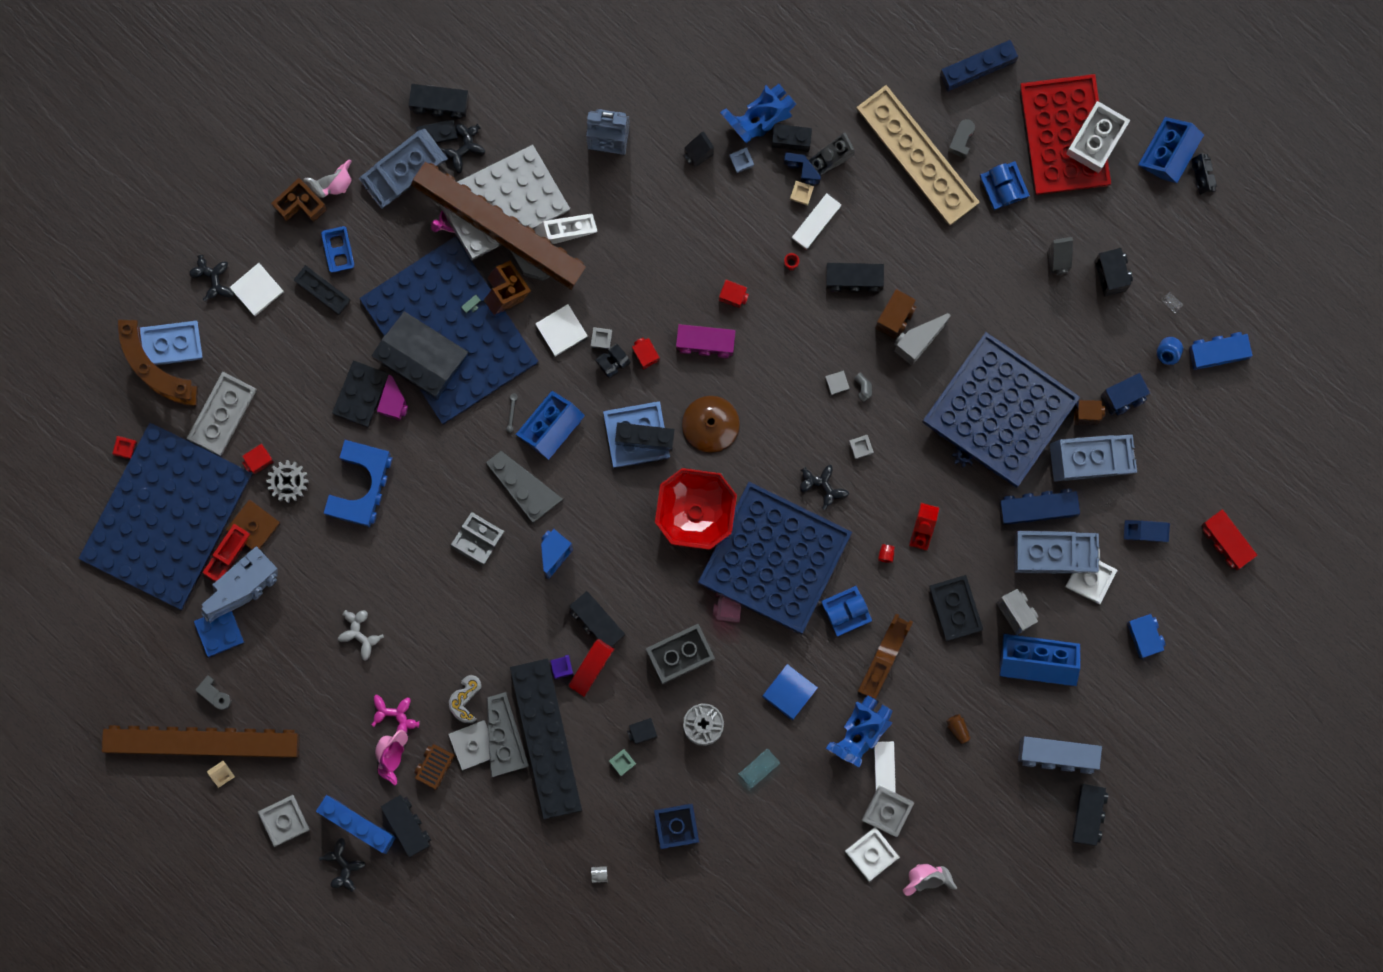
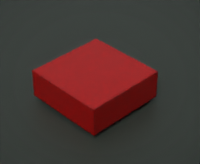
M117 436L112 455L131 459L137 441Z

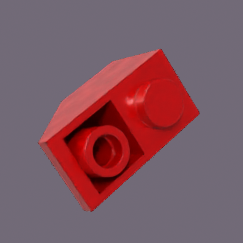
M924 503L920 504L909 546L928 551L937 522L939 507Z

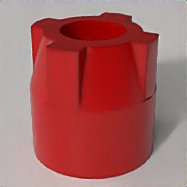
M795 253L787 254L784 258V266L790 269V271L796 269L799 265V257ZM794 260L795 265L790 266L788 261Z
M882 544L878 560L885 563H893L895 547Z

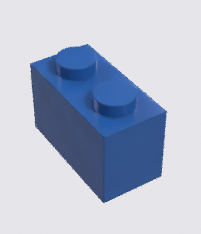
M1149 614L1127 623L1140 659L1164 651L1165 641L1163 636L1158 634L1157 628H1159L1155 617Z

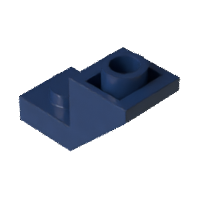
M785 153L784 164L788 165L789 168L797 169L799 166L803 167L801 182L811 186L820 183L821 176L805 155Z
M1125 520V540L1169 542L1170 523Z

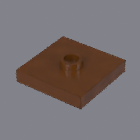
M249 499L226 530L229 532L233 524H236L250 533L245 545L252 550L256 546L261 549L280 522Z

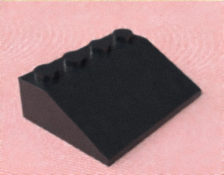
M404 311L371 356L373 360L438 400L469 352Z

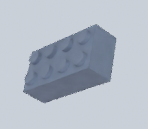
M1024 736L1020 739L1018 762H1023L1022 766L1027 767L1041 764L1044 769H1055L1057 766L1061 767V771L1072 772L1075 769H1080V773L1092 774L1100 769L1102 746Z

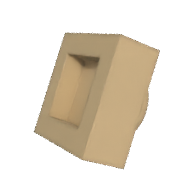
M796 181L790 200L808 206L814 186Z
M224 761L207 771L218 788L235 777Z

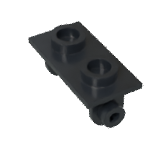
M1201 153L1192 158V168L1195 172L1196 185L1200 195L1208 191L1209 193L1215 192L1217 187L1214 174L1208 175V172L1213 171L1211 157H1208V154L1203 155Z

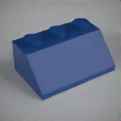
M1165 117L1138 165L1163 180L1178 183L1204 134L1193 123Z
M551 391L516 435L549 460L574 428L579 425L585 415L570 401Z
M555 529L551 532L548 530L541 538L543 569L548 579L551 578L573 551L572 543Z

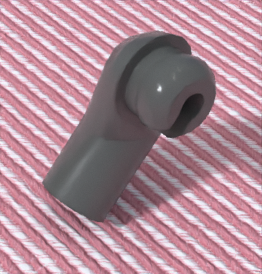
M860 372L854 378L861 386V393L858 394V397L862 401H867L872 396V384Z

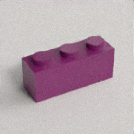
M678 324L676 350H680L682 354L699 352L701 356L718 354L720 358H729V355L733 356L736 330Z

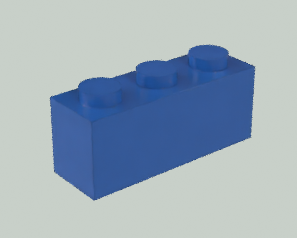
M1242 332L1230 334L1231 337L1229 338L1217 336L1208 342H1205L1204 339L1194 341L1193 345L1189 347L1193 370L1250 359L1253 355L1248 334L1242 335Z

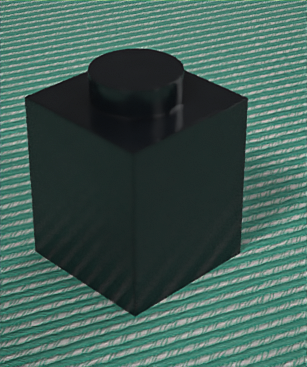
M651 718L629 725L630 730L627 731L630 742L634 741L635 744L657 737Z

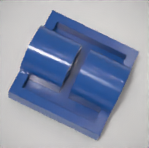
M1015 161L1009 164L998 165L980 175L994 211L1030 196Z
M857 586L821 601L837 637L872 622L867 605Z

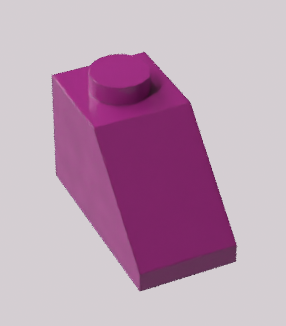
M388 375L377 412L380 415L401 421L402 416L405 417L408 406L393 377Z

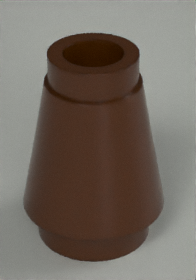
M956 714L946 720L948 729L960 744L971 739L964 717Z

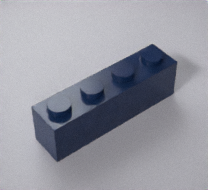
M1008 40L941 69L940 76L948 92L1016 63L1018 55L1011 40Z
M1072 489L1060 490L1058 494H1053V491L1042 492L1041 496H1034L1033 493L1024 494L1022 498L1016 499L1015 496H1006L999 502L1002 525L1080 515L1077 491L1072 492Z

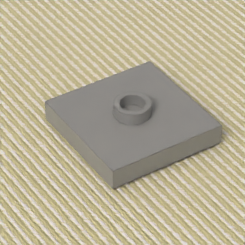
M485 720L448 734L462 771L490 760L488 727Z
M879 785L862 821L898 837L914 802Z
M294 795L258 811L274 847L310 830Z

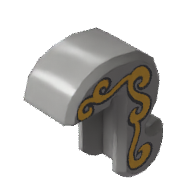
M469 675L461 682L465 688L455 691L449 700L451 712L458 720L464 723L477 721L464 706L481 689L479 678Z

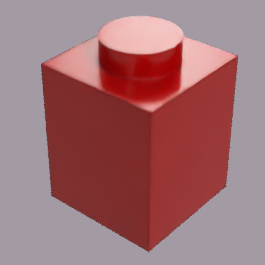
M725 280L719 301L740 308L742 304H746L749 294L746 293L747 287Z
M640 338L634 342L632 350L642 369L660 361V357L649 338Z
M262 444L242 456L245 460L242 462L248 472L252 470L254 474L274 463Z

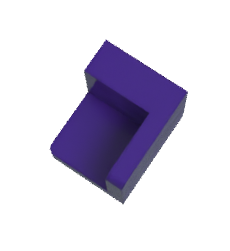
M569 655L550 660L555 679L574 675Z

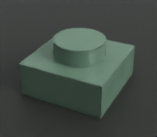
M475 295L461 308L465 313H468L471 308H473L471 311L474 312L479 308L477 304L481 300Z
M625 749L609 760L620 776L636 765Z

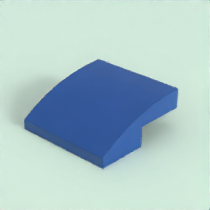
M787 664L762 697L793 720L818 687Z

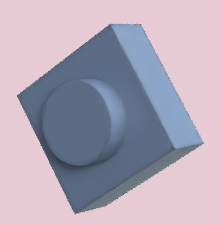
M747 147L729 155L736 173L754 166Z

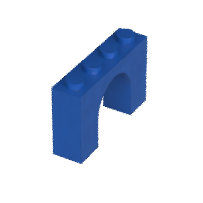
M344 440L340 454L341 461L366 468L371 474L372 485L369 492L358 500H346L329 495L324 514L366 527H370L371 523L374 524L377 512L374 511L376 505H380L382 499L380 490L382 486L385 487L387 481L386 469H390L393 457H390V452Z
M326 795L316 810L320 815L381 853L387 854L397 838L350 810L346 805L331 796Z

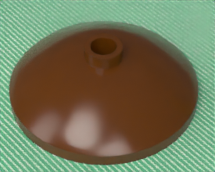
M704 396L696 399L688 406L682 420L683 433L687 441L697 450L707 453H715L726 449L734 442L739 432L740 423L736 409L730 402L718 396ZM713 419L715 423L714 425H709L707 421Z

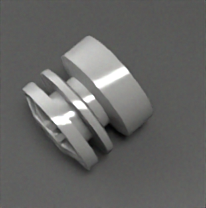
M701 703L695 705L687 711L684 717L683 729L685 735L696 745L707 746L713 744L720 738L723 732L724 720L722 714L716 707L710 704ZM701 719H705V722H709V725L706 726V729H702L701 726H698V723H701Z

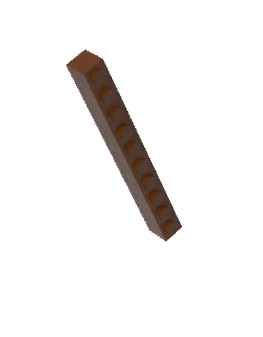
M424 162L413 178L411 186L570 290H572L584 272L586 266L583 265L584 263L580 259L572 258L561 247H555L548 238L540 237L531 227H525L514 216L506 215L499 206H493L482 195L474 194L467 185L459 184L453 176L442 173L433 163Z
M109 725L108 729H103V753L299 758L300 734L295 733V730L285 729L283 733H275V729H264V733L256 732V729H244V732H237L236 728H225V732H217V728H206L205 731H198L197 727H186V731H178L179 727H167V730H159L157 726H147V730H140V726H128V729H120V726Z

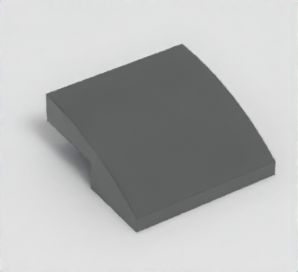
M471 512L450 548L483 567L504 531Z

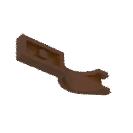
M895 614L858 692L876 699L898 651L913 624L912 620L907 622L899 618V614Z

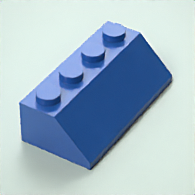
M1009 634L1003 635L1000 676L1077 686L1080 672V644Z

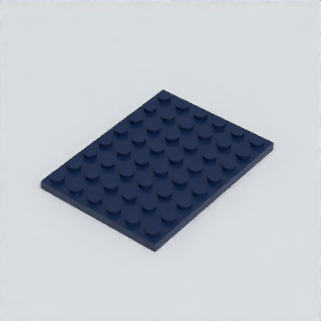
M453 237L360 298L384 336L405 311L469 352L438 400L420 389L443 425L539 363L505 310L493 315L485 303L484 299L491 289L456 237ZM477 295L481 300L477 304L479 308L474 312L471 311L473 309L471 308L468 313H465L461 307L473 296Z
M149 423L78 559L183 610L253 473Z

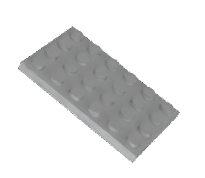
M533 145L458 181L461 185H467L474 194L485 197L491 205L499 206L506 215L514 216L519 220L520 224L525 227L529 226L532 229L543 221L553 220L570 211V207ZM439 204L471 260L501 246L500 243Z

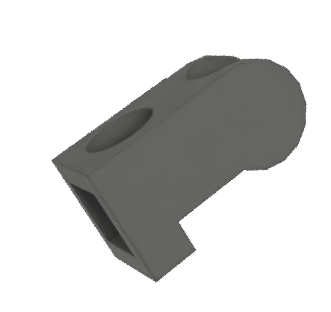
M965 119L960 122L948 152L966 159L970 148L965 145L968 138L972 137L975 131L973 121Z
M207 675L196 691L216 708L221 710L228 709L232 703L231 697L213 686L215 680Z

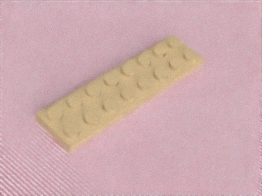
M887 85L856 107L860 115L949 226L980 203Z

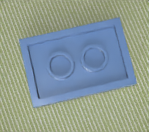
M197 321L140 328L142 347L148 358L155 365L202 359Z

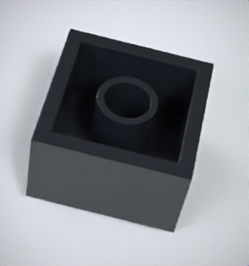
M1122 248L1099 253L1094 261L1104 297L1126 292L1131 282H1133L1132 273L1126 267L1128 263L1126 253L1122 252Z

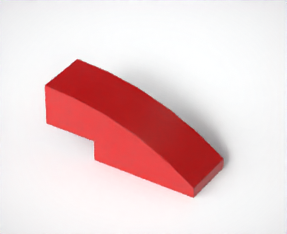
M233 524L203 571V576L215 583L228 572L241 553L250 533Z
M597 639L568 687L585 697L615 649Z

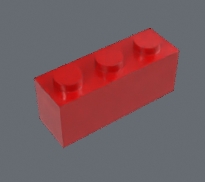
M1223 509L1202 524L1203 533L1207 538H1212L1215 542V549L1220 554L1223 553L1227 558L1225 561L1231 569L1234 568L1237 571L1257 556L1256 552Z

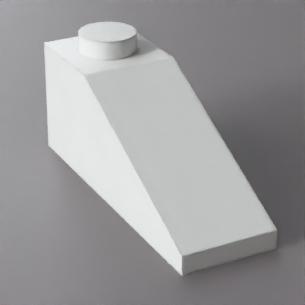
M593 214L543 221L534 228V231L540 237L548 238L552 242L551 244H556L596 233L597 228Z

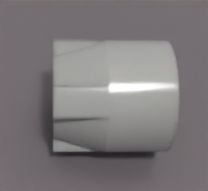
M607 866L591 867L592 883L608 882Z

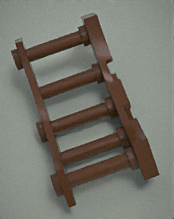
M118 319L120 344L128 363L135 373L159 395L176 403L197 406L198 387L191 386L192 380L176 378L159 369L148 358L142 347L141 327H138V321Z

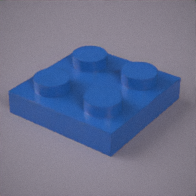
M232 611L217 617L211 623L206 621L204 617L194 621L208 657L245 643Z

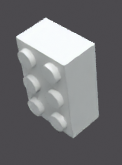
M1097 101L1066 154L1099 173L1130 120Z

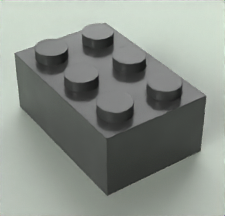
M699 624L646 648L662 685L715 660Z

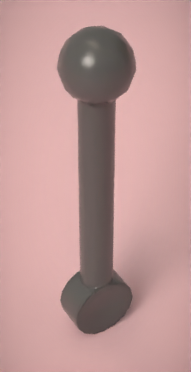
M515 393L510 395L511 409L509 424L506 427L508 433L514 430L512 427L515 401L518 399Z

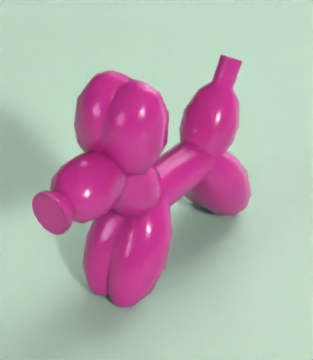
M379 695L374 696V705L378 711L374 715V721L371 724L373 727L380 723L385 716H395L399 722L397 731L403 730L407 733V728H419V721L407 719L404 714L410 706V698L403 699L397 709L386 708L383 699Z

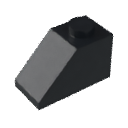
M704 131L684 147L685 154L683 156L687 163H692L695 168L714 155V146Z

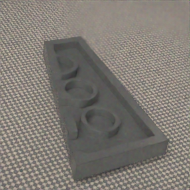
M502 451L486 462L532 523L563 501V498Z
M506 692L486 698L491 778L528 767L529 765Z

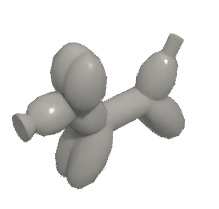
M345 610L342 615L351 623L349 631L340 634L338 641L348 642L353 638L357 639L363 644L361 647V657L366 661L370 657L371 646L377 644L380 639L384 638V635H372L367 638L359 630L360 623L367 619L368 612L362 610L355 615Z

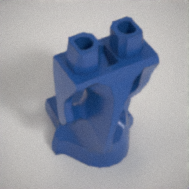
M777 84L771 90L766 85L760 97L747 105L748 110L744 116L736 117L727 108L720 113L747 143L756 136H764L779 121L791 118L792 114L789 111L796 103L789 95L782 101L779 100L786 94V91L780 84ZM759 117L758 122L751 123L753 118Z
M867 696L862 703L856 702L854 711L844 726L847 730L845 738L839 743L830 742L826 749L843 760L860 767L863 754L869 748H874L882 734L891 726L892 722L889 719L893 710L882 705L878 713L873 711L878 701L871 696ZM859 719L861 721L860 724L855 726L856 720ZM860 735L861 740L857 743L853 742L854 736Z

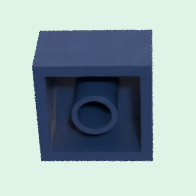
M1138 373L1105 389L1101 397L1110 415L1116 414L1119 416L1127 412L1132 405L1136 408L1144 404L1150 392L1141 374Z
M693 804L654 810L661 849L699 843Z

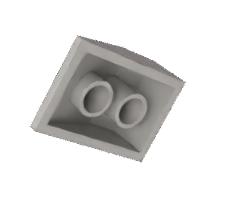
M947 313L909 330L906 334L902 333L894 344L896 346L894 352L910 365H913L945 327L951 315Z
M1018 589L1004 595L996 602L1016 635L1038 622L1036 611L1033 607L1029 608L1026 603L1028 601L1023 591L1019 592Z

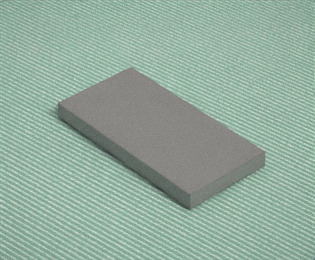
M222 372L192 427L187 440L221 457L257 389Z

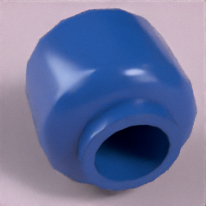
M1166 337L1161 340L1157 348V358L1163 364L1174 365L1182 356L1183 345L1175 337Z

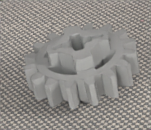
M286 460V465L279 462L278 468L273 466L274 472H268L271 479L267 480V483L271 484L268 490H274L272 496L276 497L279 495L278 500L282 501L285 498L287 503L290 502V498L297 501V495L303 497L301 491H307L308 489L304 484L309 483V480L304 479L308 475L307 472L302 473L304 468L302 466L297 468V462L290 465L289 460ZM292 469L290 473L283 472V470ZM278 476V477H279V484H278L277 487H276L275 480H276V477ZM282 476H284L287 479H290V481L292 482L291 484L294 487L285 484V481ZM299 476H300V485H299V487H298V486H297V479H298ZM286 490H292V491H293V493L284 494V492H285Z

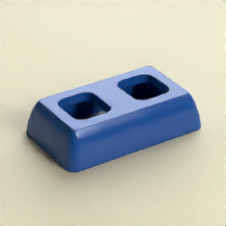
M342 226L322 231L321 234L329 271L337 272L353 268L354 260L347 228ZM341 236L343 246L332 248L330 239ZM345 254L347 264L336 266L334 257Z

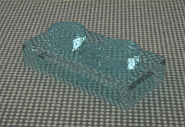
M766 749L742 770L739 775L752 789L776 768L780 762L769 749Z

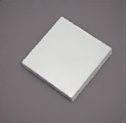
M260 263L230 286L231 290L254 316L258 315L284 293Z
M568 304L536 323L537 328L555 357L588 337Z
M1099 561L1098 573H1072L1065 587L1100 605L1117 569Z
M876 827L845 850L869 882L900 858Z

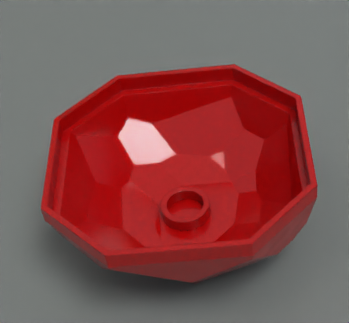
M682 468L660 484L655 524L671 545L710 550L732 534L737 494L721 473Z

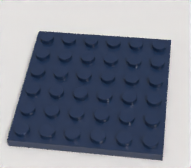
M985 332L922 423L1017 488L1080 396Z
M748 482L735 508L732 534L717 544L698 584L802 635L852 532Z

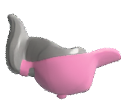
M347 160L346 163L336 170L335 174L322 177L317 181L312 178H304V181L319 198H323L328 194L338 195L345 193L351 184L348 168L352 161Z
M918 864L910 870V884L903 889V893L906 896H910L917 890L920 892L925 888H937L943 884L950 889H957V886L954 884L947 868L943 866L935 868L929 864Z

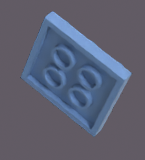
M660 401L603 411L613 468L670 458L669 451L615 445L617 422L665 428Z

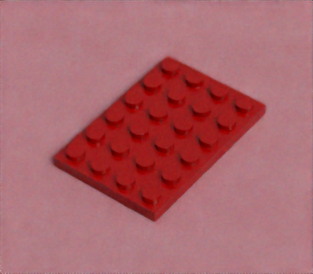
M1095 74L1020 83L1035 195L1111 186L1108 159L1098 173L1066 154L1096 102H1099Z

